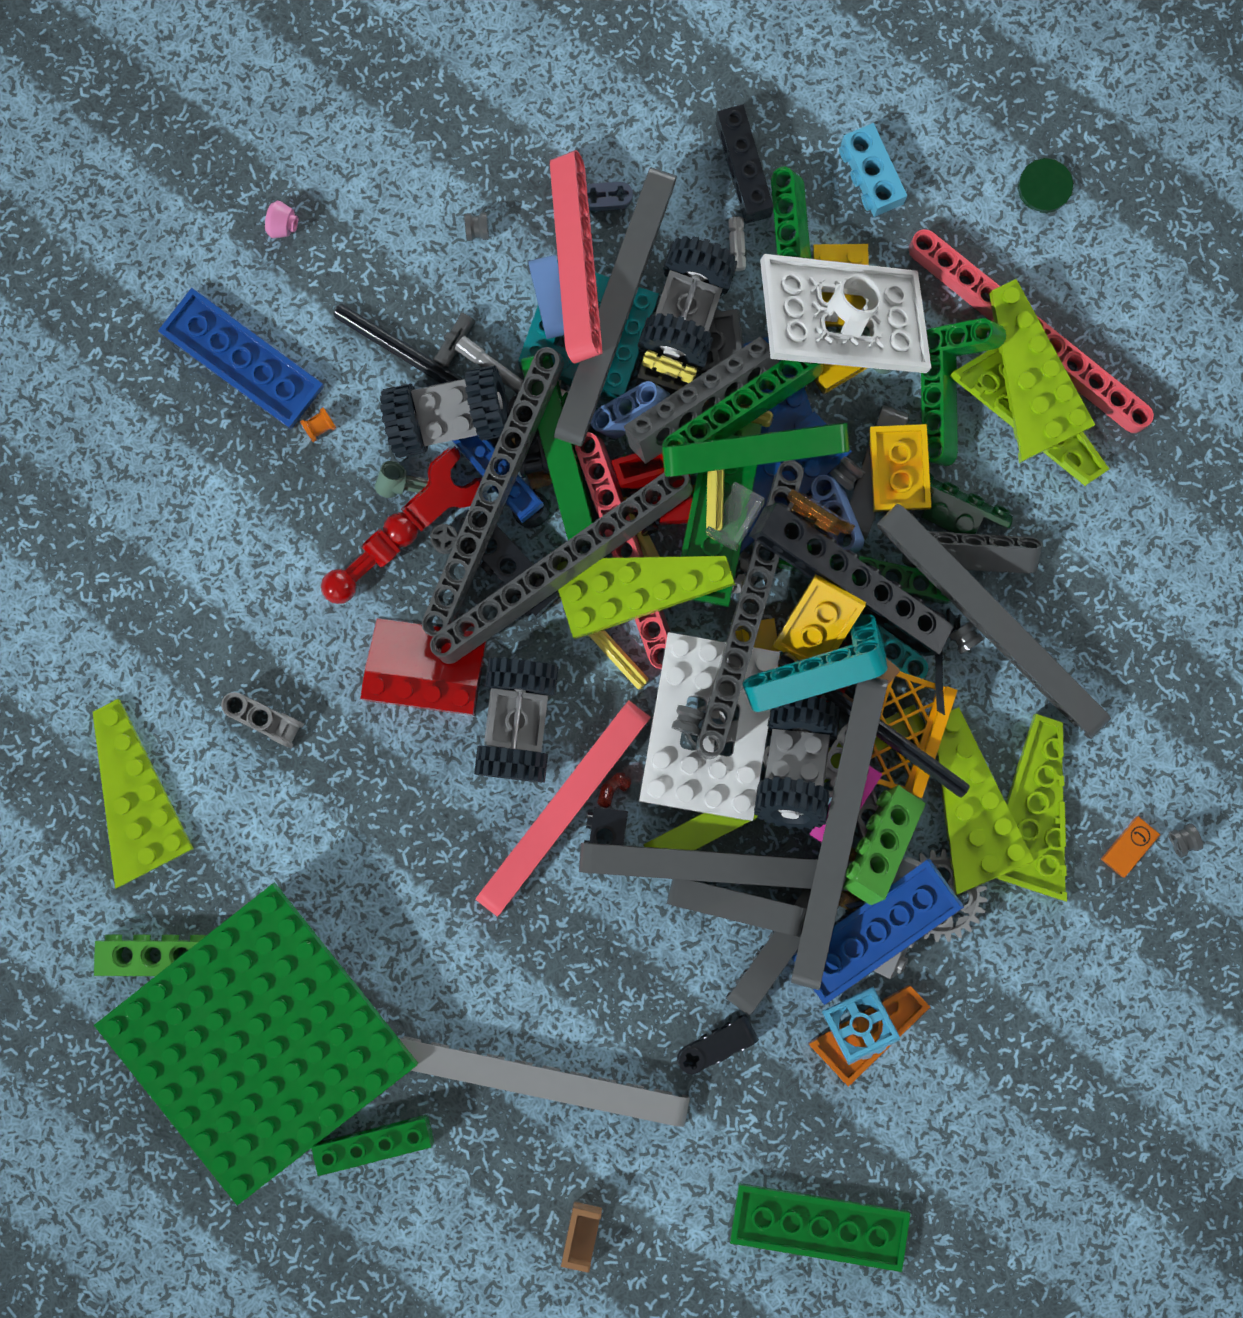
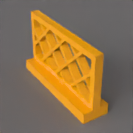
M900 671L895 677L904 679L910 691L896 697L891 688L892 680L886 689L880 720L886 723L882 715L884 707L894 703L901 718L887 725L891 727L903 721L910 734L906 739H912L917 747L935 759L958 690L943 686L945 715L937 711L936 693L933 702L925 706L922 705L916 691L924 687L936 690L935 683ZM911 682L920 686L914 688ZM890 694L892 700L886 702L888 695ZM912 694L919 709L905 715L898 700ZM931 707L929 714L927 715L925 709ZM921 712L926 723L924 729L914 733L907 718ZM922 734L920 741L918 742L916 736ZM874 743V754H872L871 759L877 757L883 769L881 774L886 775L888 781L879 779L877 784L891 789L898 784L893 782L889 772L904 766L908 778L905 787H901L917 798H922L929 775L913 763L911 769H909L907 763L910 761L908 759L905 760L898 752L901 763L887 769L880 754L892 748L888 746L878 751Z

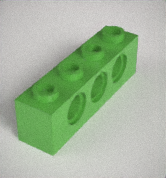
M899 785L888 791L884 790L879 795L876 802L878 805L877 810L866 824L867 833L856 847V858L846 869L845 876L847 878L843 888L869 905L886 899L926 804Z
M105 934L104 940L95 941L94 976H156L179 958L178 953L182 947L189 950L207 935H190V940H179V935L169 934L162 935V940H151L150 934L133 935V940H122V934ZM125 947L129 948L133 954L132 960L129 963L122 958V951ZM154 947L158 948L161 952V959L158 963L154 962L150 957V952Z

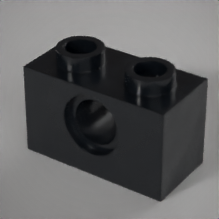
M594 807V812H588L586 829H591L590 840H584V843L600 844L597 841L596 835L599 830L606 828L613 833L611 845H624L628 811Z

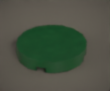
M1042 158L1034 160L1025 167L1019 177L1018 192L1020 199L1028 208L1040 211V213H1050L1059 210L1067 203L1072 195L1074 183L1070 171L1064 164L1055 159Z

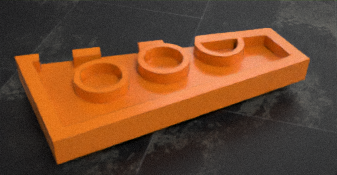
M910 985L881 1001L899 1036L909 1029L930 1008ZM870 1007L861 1013L869 1016L877 1011ZM857 1017L853 1021L852 1026L855 1031L863 1033L868 1030L869 1021L864 1017ZM850 1019L840 1024L839 1028L842 1029L849 1026ZM882 1020L873 1024L870 1032L875 1042L882 1034ZM831 1030L808 1042L810 1047L848 1087L891 1046H887L880 1054H873L870 1059H860L848 1065ZM852 1034L844 1038L846 1042L853 1046L867 1047L862 1037Z

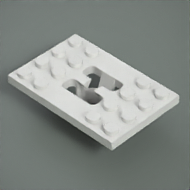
M764 254L760 259L771 359L927 373L931 369L918 271ZM822 292L834 293L828 303L822 299ZM844 294L862 296L865 298L866 305L862 310L856 309L847 301ZM838 316L845 321L840 333H832L826 329L825 321L837 322ZM865 326L869 328L870 336H862Z
M668 632L639 802L753 821L757 787L760 780L768 731L767 724L771 709L761 712L753 711L742 685L737 702L739 707L738 720L732 721L726 743L734 742L731 756L718 755L714 759H704L697 753V750H688L681 747L680 739L681 734H683L687 742L696 749V743L692 740L690 734L671 728L673 721L677 720L678 717L676 712L678 705L686 706L689 697L704 699L706 705L697 710L706 712L726 642ZM753 647L744 680L754 674L777 668L780 652ZM735 656L727 658L730 668H741L739 658ZM727 683L719 685V691L723 696L730 697L733 695L734 691L731 685ZM716 710L711 713V719L720 718L725 723L726 718L723 712ZM706 738L703 740V747L706 751L714 752V750H717L718 745H715L714 739Z

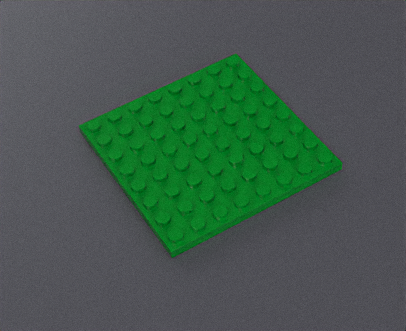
M275 882L94 1024L98 1032L237 1206L418 1064L416 1059Z

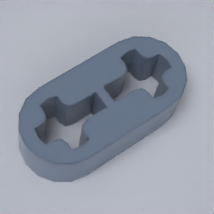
M625 182L593 183L587 185L588 197L593 191L596 192L597 196H606L597 198V203H591V199L588 198L590 211L624 209L633 200L632 188ZM618 190H623L624 194H628V196H624V201H619L616 196H609L617 195Z

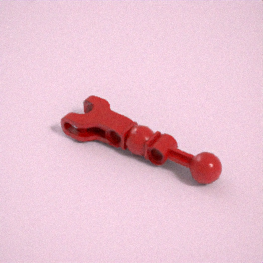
M456 446L448 447L429 464L427 485L401 508L402 512L394 513L384 522L383 531L378 529L361 546L365 551L345 570H332L323 577L321 592L326 600L334 604H344L350 601L356 592V582L376 563L379 567L385 566L401 551L399 548L412 544L417 538L418 531L422 532L449 507L465 508L471 506L482 478H475L464 486H456L453 483L451 469L460 459V452Z

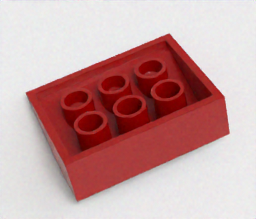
M377 618L364 670L360 699L368 702L475 716L486 641L457 662L447 664L442 662L431 651L430 642L434 636L425 633L422 624ZM433 626L437 631L442 629V627ZM465 631L464 637L472 635L473 631ZM451 643L445 644L442 647L441 653L448 652L451 648Z

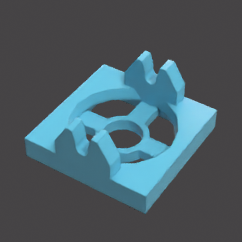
M874 986L822 1011L848 1065L860 1059H870L873 1054L882 1053L887 1046L900 1040V1036ZM862 1004L868 1005L877 1012L868 1016L865 1013H860L858 1007ZM849 1012L851 1015L849 1026L840 1029L839 1023L842 1014ZM857 1017L866 1018L869 1021L868 1030L863 1033L855 1031L852 1026L853 1021ZM882 1020V1034L875 1042L870 1032L873 1024ZM852 1034L862 1037L867 1047L853 1046L846 1042L844 1038Z

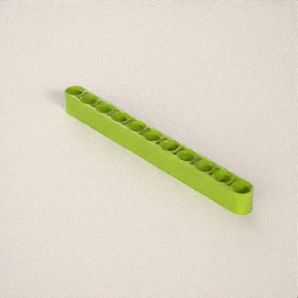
M914 704L904 709L903 712L907 715L917 710ZM898 712L886 718L885 721L889 724L901 718ZM919 713L907 718L914 733L924 729L925 723ZM903 721L891 726V728L905 738L910 736ZM876 737L875 745L878 751L889 746ZM840 743L837 744V747L843 748ZM840 753L832 755L830 759L831 765L836 769L839 768ZM703 813L646 842L643 846L696 850L750 821Z

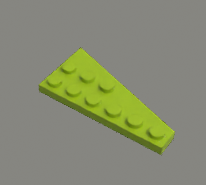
M1014 279L992 290L989 295L994 322L1003 326L1006 330V340L999 347V352L1002 354L1003 374L1009 409L1012 412L1015 428L1013 431L1014 437L1017 439L1020 464L1095 426V423L1017 279Z
M999 348L986 351L950 375L963 388L1011 427L1015 428L1012 412L1009 409L1003 374L1004 365ZM1084 432L1043 452L1084 486L1110 470Z
M726 556L602 558L558 589L572 636L574 639H578L736 584ZM563 561L559 563L557 570L565 569L568 562Z
M116 699L92 712L115 889L193 850L192 844L120 699Z
M960 708L951 710L937 756L940 764L970 785L968 792L963 797H958L941 784L947 841H949L951 855L950 864L954 878V893L959 895L1030 864L1034 859Z
M1033 714L1006 804L1034 861L995 879L1067 902L1065 876H1067L1065 865L1066 828L1062 757H1064L1063 722L1039 714Z

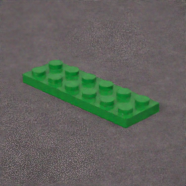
M730 435V436L727 437V438L739 437V436ZM758 465L724 469L723 529L721 531H709L706 528L708 472L698 473L681 557L726 556L735 581ZM733 586L692 600L729 607Z
M738 1183L729 1241L730 1244L902 1272L911 1213L905 1210Z

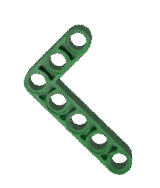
M986 318L935 327L926 331L931 369L927 373H921L922 424H927L929 462L941 466H950L957 459V382L950 377L957 370L956 356L997 349L1006 340V330L1004 327ZM991 329L989 336L986 338L988 331Z

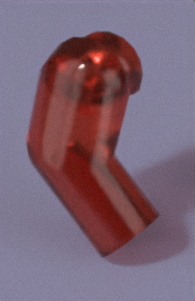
M622 772L616 773L602 784L597 800L598 805L603 808L610 807L614 792L618 788L621 791H626L631 785V778L625 776V773Z

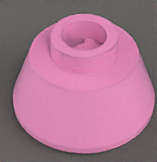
M275 201L270 204L267 210L265 231L271 238L290 236L291 232L297 230L298 216H295L294 210L283 202Z

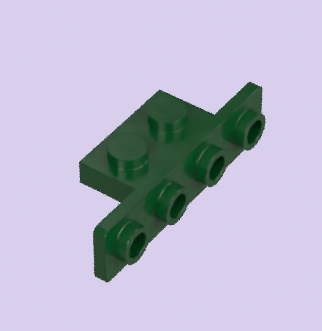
M929 473L930 491L932 492L931 508L923 510L922 518L954 533L975 534L984 517L1007 528L1011 527L1013 516L1005 507L1000 505L993 507L985 503L981 496L974 493L969 495L959 491V487L948 481L942 483L933 479L934 476Z

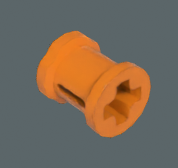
M324 407L320 409V413L309 420L300 421L313 443L317 441L316 437L330 429H336Z

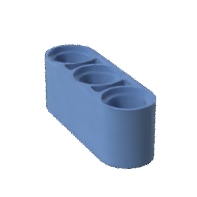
M556 255L528 261L546 339L563 336L564 326L559 267Z
M643 382L598 408L594 412L591 426L597 432L611 439L620 438L626 434L624 425L669 397L670 393L653 382Z
M828 475L817 476L811 484V492L828 535L833 537L837 541V545L844 550H850L854 553L859 552L864 545V537L844 487ZM827 483H831V492L824 496V486ZM837 508H841L842 519L834 521L832 513ZM851 533L852 542L848 547H845L843 539L845 535Z

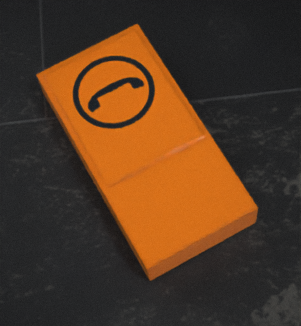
M1136 816L1101 860L1122 878H1125L1160 834L1139 816Z

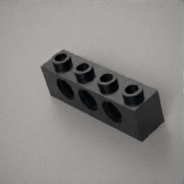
M744 104L717 111L715 124L744 223L748 224L770 218L774 206Z
M483 512L476 519V523L480 528L487 524V515ZM496 525L490 541L497 543V549L492 554L484 553L482 557L483 562L479 565L490 577L495 574L502 581L498 584L502 588L534 564ZM469 538L465 543V549L470 554L476 549V542L473 538ZM507 561H512L516 564V570L512 574H504L501 571L502 565ZM538 578L534 582L535 587L541 586L545 578ZM557 590L524 614L527 617L533 614L537 619L560 598L559 591ZM516 594L515 596L520 600L521 594Z

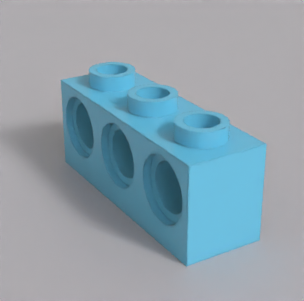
M874 123L844 135L841 147H839V153L843 162H849L852 182L855 187L860 186L863 195L861 199L866 211L871 210L875 217L904 205L907 198L906 191ZM861 144L866 150L858 151L853 145ZM872 168L877 172V175L871 176L865 172V169ZM883 192L887 194L889 199L881 200L877 197L876 193Z

